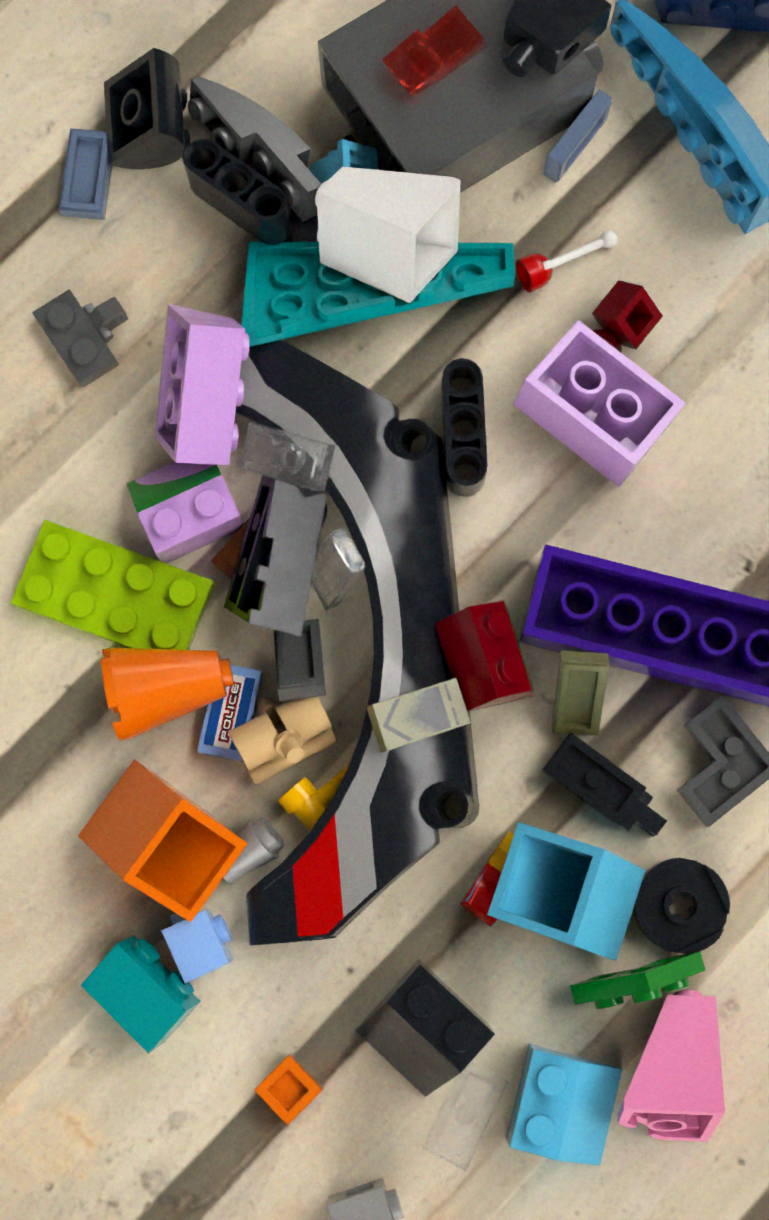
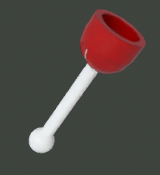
M605 231L600 239L551 260L536 253L517 259L515 267L520 283L528 293L544 287L552 277L553 268L601 247L613 248L618 241L616 233Z

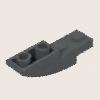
M200 76L191 79L188 111L194 123L198 126L201 125L215 143L245 164L253 163L256 172L282 189L286 194L289 208L295 212L302 222L317 216L315 196L321 183L307 168L311 148L278 117L253 100L226 86Z

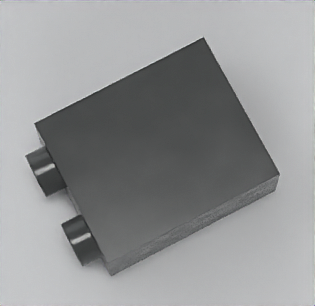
M386 0L318 41L322 86L362 145L377 149L379 170L454 177L461 180V193L571 126L592 99L597 76L604 68L602 54L596 41H593L556 74H550L535 63L528 73L521 78L512 74L503 63V58L512 48L504 40L506 17L515 0Z

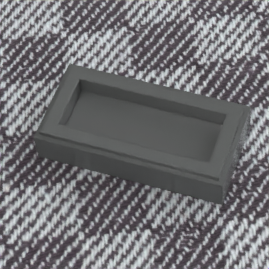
M319 619L304 621L302 637L274 630L279 701L326 696Z

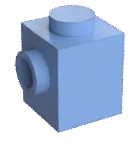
M211 909L198 912L192 922L178 914L170 916L173 925L161 930L185 984L234 961L226 945L227 942L232 940L229 928L223 916L219 914L214 917Z

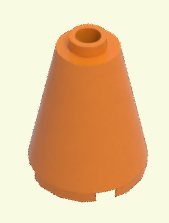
M144 648L102 649V654L105 657L101 658L105 695L108 709L112 708L115 714L119 713L120 721L113 722L112 725L120 741L132 739L227 696L226 687L234 685L229 658L220 660L218 651Z

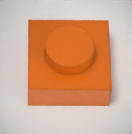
M289 1054L254 1090L288 1126L323 1090V1087Z

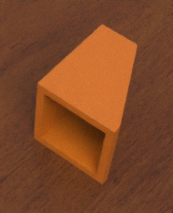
M135 759L78 834V837L122 880L189 922H192L248 844L187 796Z

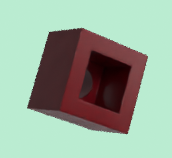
M620 280L617 281L592 312V315L603 330L611 332L616 342L622 346L637 349L663 317L643 286Z

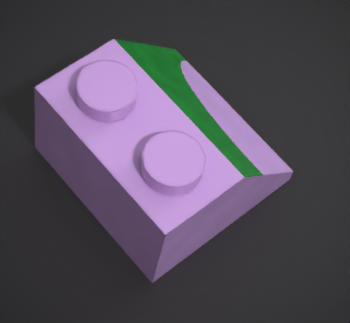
M173 462L126 483L137 514L155 554L163 563L167 564L237 532L244 524L217 465Z

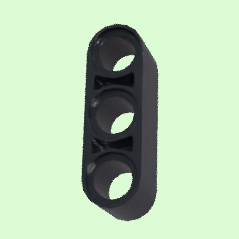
M209 139L195 140L186 146L182 159L191 190L195 195L260 242L275 245L282 243L289 237L293 225L287 197L282 189Z
M460 358L447 364L442 376L443 446L447 486L456 495L468 497L476 494L483 487L488 466L483 375L479 366L470 359ZM463 377L471 381L473 388L466 392H458L451 387L450 382L455 378ZM466 420L475 426L476 431L471 435L461 436L454 432L452 425L457 421ZM467 463L477 469L478 475L472 480H462L456 476L454 469L459 464Z

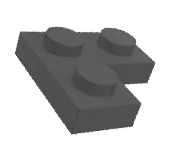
M723 695L683 725L712 761L677 789L678 793L706 827H710L769 780V752Z

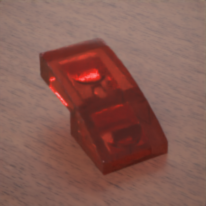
M456 5L423 34L417 29L382 61L412 97L459 68L486 46V42Z

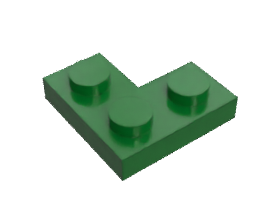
M699 951L662 958L635 969L597 975L570 985L575 1005L594 1002L596 1009H604L624 1003L623 997L632 995L634 1003H641L662 997L661 992L673 991L689 986L688 977L705 971V966Z

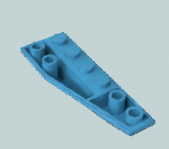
M616 1L610 23L611 34L615 42L620 47L624 46L632 57L633 68L638 78L643 82H648L655 93V102L659 111L665 117L669 116L678 129L677 135L682 147L687 152L692 151L696 157L705 183L710 188L715 187L719 193L728 219L733 224L738 223L744 234L769 222V143L754 120L727 86L695 53L661 24L629 1Z

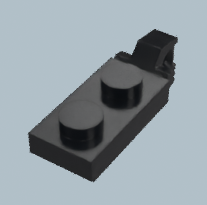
M571 732L542 769L544 773L617 827L620 826L626 831H629L635 824L654 837L658 835L667 822L665 818L648 807L653 797L645 791V786Z

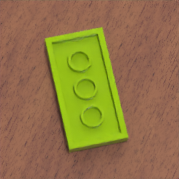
M44 520L11 604L127 648L190 650L215 583L208 578Z

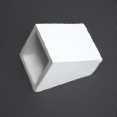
M341 167L328 181L320 185L315 196V205L318 213L317 241L319 242L320 263L411 303L458 251L461 180L448 176Z

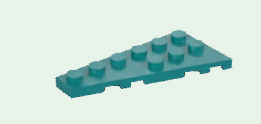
M249 242L241 325L249 336V347L514 287L513 243H458L457 253L414 300L408 303L321 264L319 242H282L275 245L263 242Z

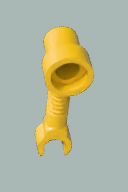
M350 763L319 790L305 776L277 801L289 815L293 812L305 827L311 831L331 802Z

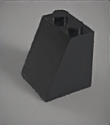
M420 959L413 964L355 1029L363 1039L425 1097L459 1075L495 1035L490 1025Z

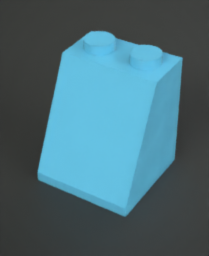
M518 822L487 915L616 961L645 870L605 849Z

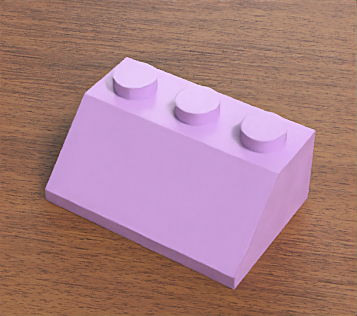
M168 305L154 437L175 463L229 465L231 451H235L238 445V426L234 421L236 406H241L244 397V384L242 379L239 378L241 361H246L249 354V336L245 333V328L233 318L182 306Z
M578 320L525 379L513 405L620 487L686 403Z

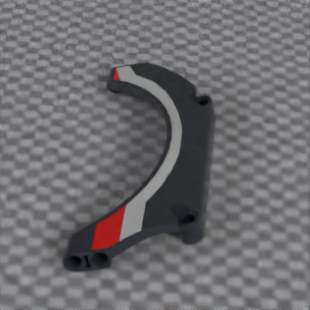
M283 340L249 347L247 360L241 361L239 378L242 379L244 384L243 402L241 406H236L235 413L258 423L276 435L305 462L324 485L338 507L358 550L368 585L373 617L374 660L370 697L367 706L451 680L450 671L435 623L460 611L442 439L432 428L419 419L399 421L398 407L394 403ZM420 435H426L424 447L416 453H411L410 446L412 441ZM366 710L362 731L349 767L331 802L309 834L291 854L246 894L249 944L251 946L337 938V935L383 891L440 844L439 829L463 828L476 820L480 804L471 723L381 753L368 711ZM452 794H457L463 804L462 812L456 819H451L445 810V803Z

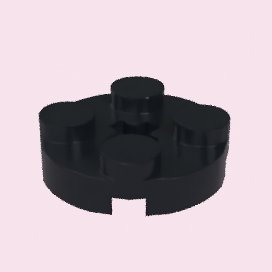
M672 858L658 862L644 873L633 912L640 931L650 942L665 951L690 954L705 950L720 938L727 921V914L730 912V897L723 880L713 869L695 860ZM679 892L682 898L690 896L693 900V905L688 907L690 916L686 919H682V916L678 913L671 914L669 906L673 904L672 896Z

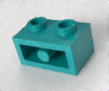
M134 935L117 943L81 986L149 1054L166 1042L201 1001L193 994L194 989L190 982L185 984L181 974L171 972L159 960V952L152 944L144 939H138Z

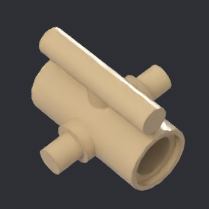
M264 697L257 703L256 707L259 712L257 717L228 732L255 786L337 743V739L331 730L330 720L318 697L288 700L282 704L274 703L271 698Z

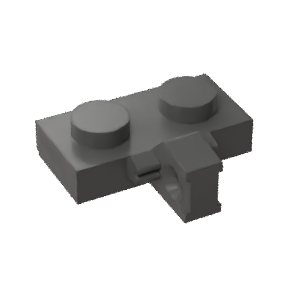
M69 289L32 312L81 388L119 366L116 358L106 345L114 337L111 330L128 320L125 310L115 296L96 307L89 303L82 308Z

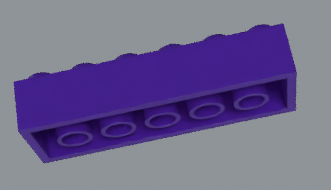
M545 544L538 563L519 642L556 652L608 653L610 666L769 706V601Z

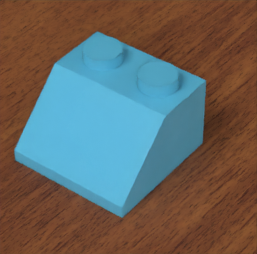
M529 1043L506 1137L509 1147L557 1161L600 1165L622 1068Z

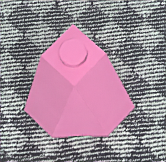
M682 990L666 997L619 1109L618 1124L628 1128L637 1127V1122L645 1124L648 1127V1136L659 1140L708 1142L725 1114L716 997L702 996L700 992L694 990Z

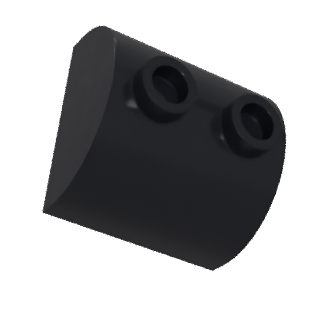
M152 48L104 82L109 165L126 169L163 167L178 161L182 157L186 146L190 144V134L188 130L184 129L183 111L186 108L188 97L186 90L181 88L179 62L171 54L157 48Z

